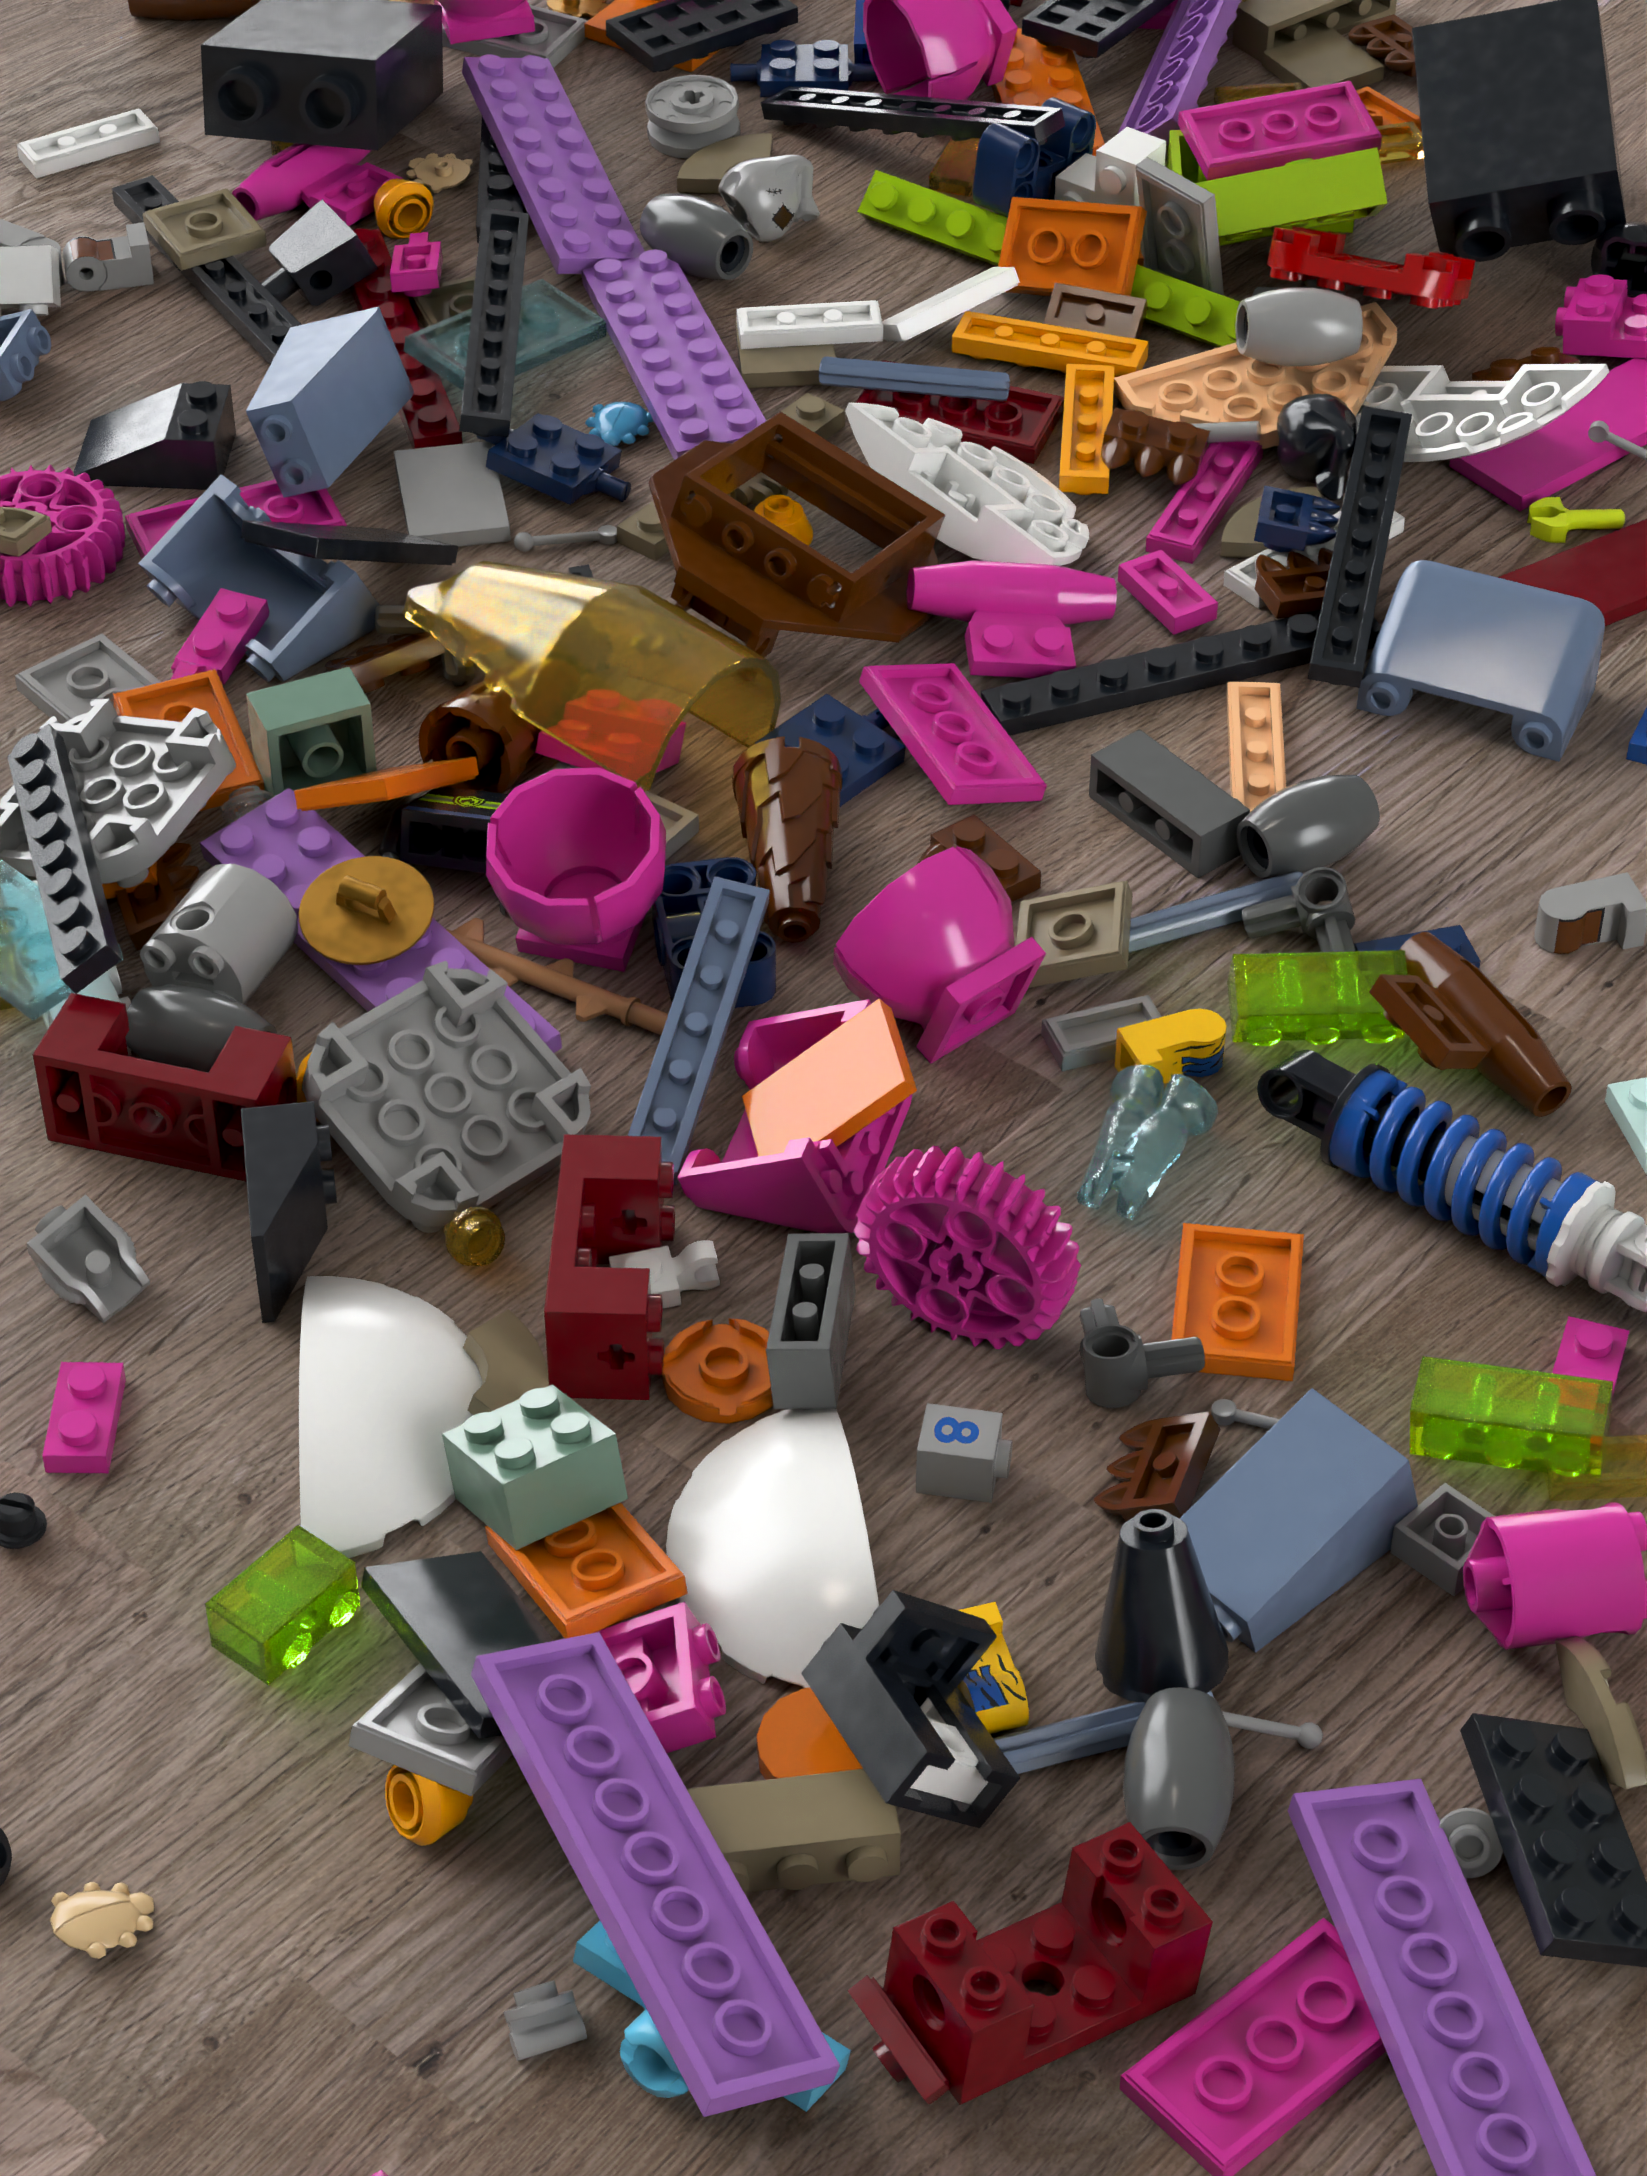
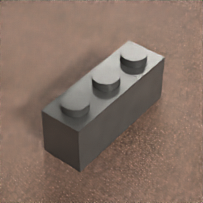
M1139 729L1091 754L1089 797L1195 877L1200 878L1241 855L1237 844L1236 832L1238 824L1250 813V809Z
M849 1233L788 1234L766 1347L774 1409L810 1410L837 1408L856 1294Z

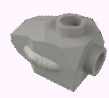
M86 1194L67 1210L60 1205L48 1212L35 1228L38 1234L27 1242L28 1253L49 1287L65 1301L75 1303L76 1305H84L102 1323H105L125 1308L150 1284L149 1278L136 1262V1248L131 1241V1237L128 1236L127 1232L118 1223L108 1218Z

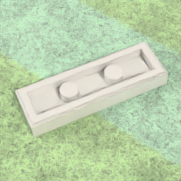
M138 108L17 144L19 159L37 179L156 144L160 140L158 128Z
M992 267L882 321L883 340L906 341L1018 286L1020 281L1015 267Z
M876 300L737 309V328L741 349L883 341V324L879 304Z

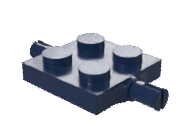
M776 40L770 44H762L761 58L757 61V64L731 63L730 65L731 82L757 81V84L760 86V97H771L788 86L848 91L852 82H879L872 64H853V61L848 58V44H839L833 40H819L814 44H795V42L790 40Z
M537 413L519 428L509 429V437L477 436L478 439L494 445L488 450L486 468L569 505L582 495L593 492H602L620 502H624L631 491V483L609 475L619 467L621 449L605 443L597 435L585 434L564 425L556 417Z
M825 694L755 742L757 744L767 739L785 736V747H799V737L819 742L829 748L837 756L842 768L843 782L840 792V807L903 763L906 748L905 745L882 731L890 724L878 708L867 716H861L829 694Z

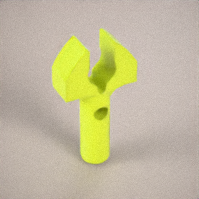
M1544 497L1529 506L1527 523H1531L1530 535L1549 543H1565L1567 532L1570 530L1621 529L1625 523V513L1622 509L1569 510L1563 506L1560 497Z

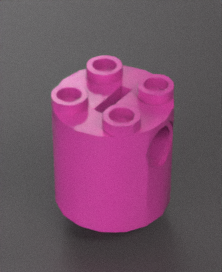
M1609 1502L1602 1507L1592 1510L1550 1509L1486 1517L1481 1523L1480 1532L1463 1567L1464 1590L1470 1610L1491 1632L1498 1645L1505 1650L1555 1644V1640L1575 1636L1584 1638L1598 1633L1635 1634L1641 1629L1643 1619H1647V1578L1644 1575V1564L1641 1552L1647 1550V1524L1643 1514L1639 1511L1627 1513L1623 1505L1617 1502Z

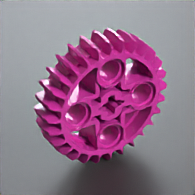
M30 465L28 471L15 472L11 467L9 474L0 476V507L21 508L49 516L52 528L51 533L19 557L0 553V599L6 600L9 607H12L17 601H26L32 607L34 601L45 599L51 605L53 598L62 595L70 600L73 591L78 589L87 593L90 589V582L101 584L104 582L105 573H113L116 570V562L123 559V548L125 547L126 539L124 522L119 501L114 498L112 490L104 489L102 481L98 479L91 481L89 475L85 472L74 476L72 469L69 467L62 472H55L51 465L45 471L35 470Z
M933 1145L925 1154L919 1149H913L905 1157H896L887 1168H884L877 1175L868 1189L856 1214L858 1220L854 1229L856 1237L859 1238L856 1251L859 1255L867 1257L863 1269L867 1273L879 1275L875 1287L877 1290H889L893 1294L892 1306L903 1304L911 1310V1321L920 1317L931 1323V1333L941 1328L950 1332L952 1340H955L960 1335L970 1338L974 1347L984 1339H988L995 1349H1001L1008 1341L1013 1346L1020 1347L1026 1339L1037 1340L1046 1329H1051L1053 1324L1057 1322L1075 1291L1076 1279L1081 1268L1080 1262L1076 1259L1080 1247L1075 1241L1070 1240L1073 1227L1068 1223L1057 1222L1061 1214V1208L1059 1206H1046L1042 1201L1045 1197L1044 1189L1032 1191L1024 1185L1025 1174L1015 1178L1004 1172V1161L998 1163L995 1167L984 1163L982 1152H978L973 1155L972 1159L964 1157L960 1147L957 1146L951 1149L947 1155L942 1152L939 1146Z

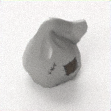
M801 155L754 158L740 162L727 171L719 185V193L731 214L759 242H771L781 238L790 229L793 222H798L800 219L806 222L816 219L820 215L812 196L814 168L812 163Z

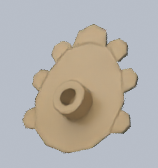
M431 153L426 156V159L418 157L410 160L408 165L410 170L406 172V175L411 179H415L414 182L430 187L432 192L439 193L442 189L453 188L464 183L470 175V167L473 165L472 159H457L453 153L446 154L444 157H438V154Z
M89 1882L84 1885L83 1892H77L72 1896L64 1892H57L51 1900L55 1909L50 1922L55 1936L69 1947L86 1951L92 1958H102L106 1955L107 1948H113L117 1945L126 1948L133 1947L137 1942V1937L133 1934L136 1930L147 1932L153 1929V1919L147 1916L154 1912L153 1898L143 1892L130 1894L128 1885L122 1882L114 1884L111 1891L100 1890L98 1883Z

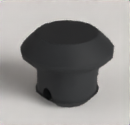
M14 1492L0 1498V1546L7 1549H20L34 1544L44 1535L47 1527L45 1514L38 1507L34 1506V1500L29 1495Z

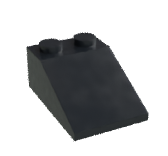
M207 381L180 383L92 419L73 472L74 476L85 472L89 475L91 481L98 479L103 482L104 486L207 490L221 474L224 476L236 436L231 385L212 384Z
M314 1101L241 1109L250 1231L262 1323L276 1321L328 1229L325 1204L337 1203L334 1168H321L322 1161H332L329 1124H316Z

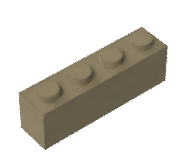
M1248 0L1240 3L1237 7L1232 44L1262 63V53L1265 50L1332 28L1343 35L1359 24L1395 14L1397 0Z
M864 1769L687 1789L744 1893L782 1888L801 1890L817 1884L851 1880L870 1882L881 1877L900 1875L901 1831L896 1806L885 1803Z

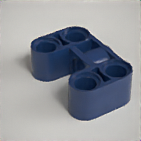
M1055 97L1047 99L1041 107L1062 108L1065 126L1048 136V142L1043 145H1039L1038 140L998 122L989 125L979 140L973 184L974 202L1008 218L1012 197L1055 200L1056 176L1084 154L1092 155L1096 130L1094 114Z
M725 857L665 866L663 890L652 905V924L659 964L663 966L672 1002L714 876L756 886V869L747 860L738 857ZM759 931L735 1008L766 1003L776 993V943L765 932Z

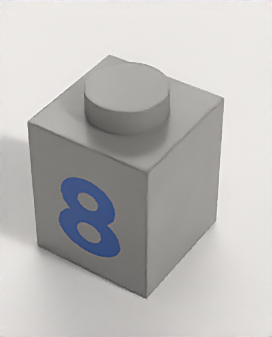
M927 1403L917 1447L916 1493L992 1503L996 1478L1008 1479L1012 1457L1013 1441L1002 1439L1003 1413Z

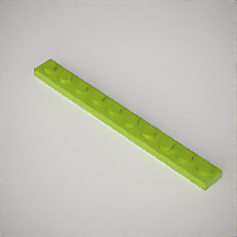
M875 170L857 211L859 214L867 219L989 264L999 265L1007 217ZM1137 264L1131 296L1147 300L1148 310L1144 321L1217 348L1236 343L1235 323L1240 301Z

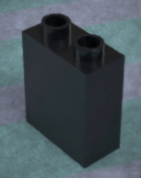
M261 0L201 44L205 135L378 151L443 94L442 5L384 0Z
M1557 0L1412 28L1428 204L1440 252L1453 254L1456 257L1461 256L1462 258L1473 259L1475 262H1484L1504 255L1511 247L1551 240L1564 245L1586 244L1597 239L1607 227L1626 223L1607 55L1597 0Z

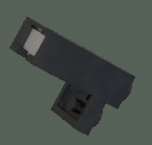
M892 1590L884 1602L874 1611L872 1617L862 1629L840 1623L801 1674L886 1804L980 1829L1020 1780L1017 1772L957 1687L997 1636L983 1618Z

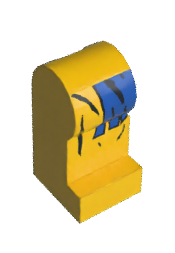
M1198 1008L1117 1028L1115 1068L1139 1103L1160 1098L1161 1085L1183 1079L1188 1075L1196 1077L1210 1076L1220 1070L1224 1060L1227 1027L1225 1020L1218 1013Z
M996 1602L958 1610L985 1619L997 1638L957 1687L990 1734L1028 1725L1029 1708L1025 1687L1019 1671L1014 1666L1002 1634L1003 1621Z

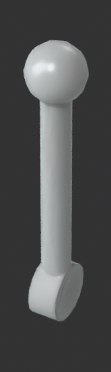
M1595 421L1590 425L1588 437L1593 442L1607 441L1647 461L1646 449L1609 432V427L1605 422Z
M604 525L598 531L531 536L528 532H521L515 536L514 545L519 551L523 552L529 551L533 546L599 541L602 544L611 545L617 542V528L612 525Z
M1220 1399L1212 1404L1211 1414L1218 1425L1226 1426L1236 1421L1271 1429L1280 1420L1237 1409L1235 1403L1228 1399Z
M1222 1711L1229 1727L1295 1739L1306 1749H1314L1322 1742V1730L1313 1722H1305L1299 1727Z

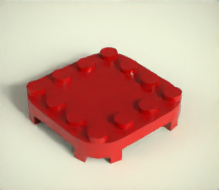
M1293 226L1292 230L1274 227L1267 266L1271 267L1269 277L1298 282V280L1306 281L1307 279L1316 280L1317 278L1316 286L1344 291L1345 284L1364 287L1362 295L1391 300L1392 293L1411 296L1409 304L1434 309L1460 305L1461 299L1468 298L1475 260L1456 257L1453 254L1435 251L1429 252V256L1407 253L1404 264L1343 253L1346 234L1324 232L1299 226Z

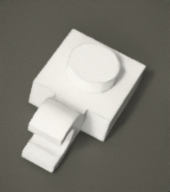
M710 1240L691 1243L674 1258L671 1257L669 1246L609 1257L610 1268H650L651 1294H662L663 1308L681 1305V1291L709 1290L720 1285L715 1265L718 1263L713 1241Z

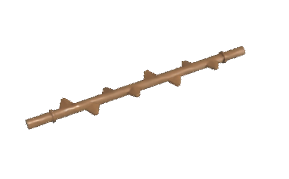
M473 918L453 931L446 929L483 964L503 978L509 987L521 981L576 1002V1019L580 1022H586L600 1015L607 1014L620 1019L621 1023L625 1026L636 1025L662 1035L668 1013L642 1004L637 997L626 998L574 978V962L571 959L564 958L543 966L485 944L484 921L479 918Z

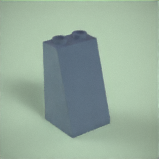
M374 307L290 327L253 396L246 413L283 498L329 488L413 396L414 390L380 308Z
M1311 1388L1180 1519L1187 1525L1225 1640L1233 1642L1238 1638L1256 1653L1391 1550L1394 1526L1414 1510L1418 1503L1409 1460Z

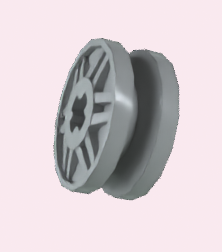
M685 75L660 82L648 92L645 100L646 112L649 118L647 134L651 146L663 154L676 158H689L710 144L740 135V121L737 116L739 97L735 87L725 80L707 75Z

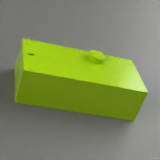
M1378 147L1315 160L1312 158L1300 159L1286 163L1285 166L1195 183L1215 194L1219 246L1273 236L1274 227L1292 230L1293 226L1310 229L1376 216L1388 204Z

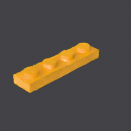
M971 311L964 312L952 335V353L969 355L975 359L988 358L1012 362L1022 367L1035 366L1059 370L1065 374L1066 364L1115 366V378L1142 370L1148 358L1149 341Z
M1066 364L1059 490L1062 492H1074L1078 495L1108 494L1110 469L1102 460L1101 449L1104 433L1112 416L1115 366Z

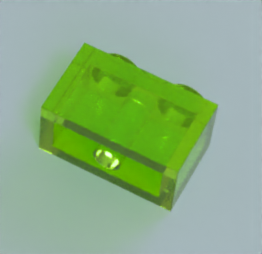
M297 1525L205 1603L211 1646L267 1685H270L288 1668H294L306 1658L310 1649L332 1629L343 1626L353 1616L356 1608L360 1606L356 1564L300 1525Z

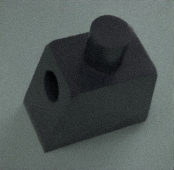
M322 199L270 245L269 252L280 268L260 283L280 303L298 291L311 306H319L374 273L379 268L357 234Z

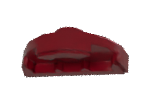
M866 1975L847 1990L882 2039L872 2049L895 2081L899 2083L908 2076L928 2104H932L950 2089L949 2085L951 2082L941 2072L874 1977L870 1979Z

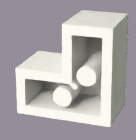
M1126 127L1096 150V156L1086 153L1056 176L1055 200L1140 206L1136 165L1146 157H1149L1165 166L1166 141Z

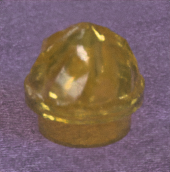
M469 1207L464 1211L454 1212L453 1219L444 1225L447 1251L454 1260L462 1265H488L498 1258L504 1248L505 1233L497 1215L487 1208Z

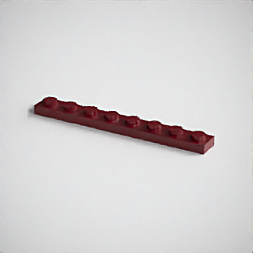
M361 228L353 230L379 269L350 286V290L359 311L374 307L380 308L414 390L413 396L398 411L412 448L463 444L462 431H459L460 425L409 300L404 295V291L392 292L390 280L392 259L380 229L369 230Z

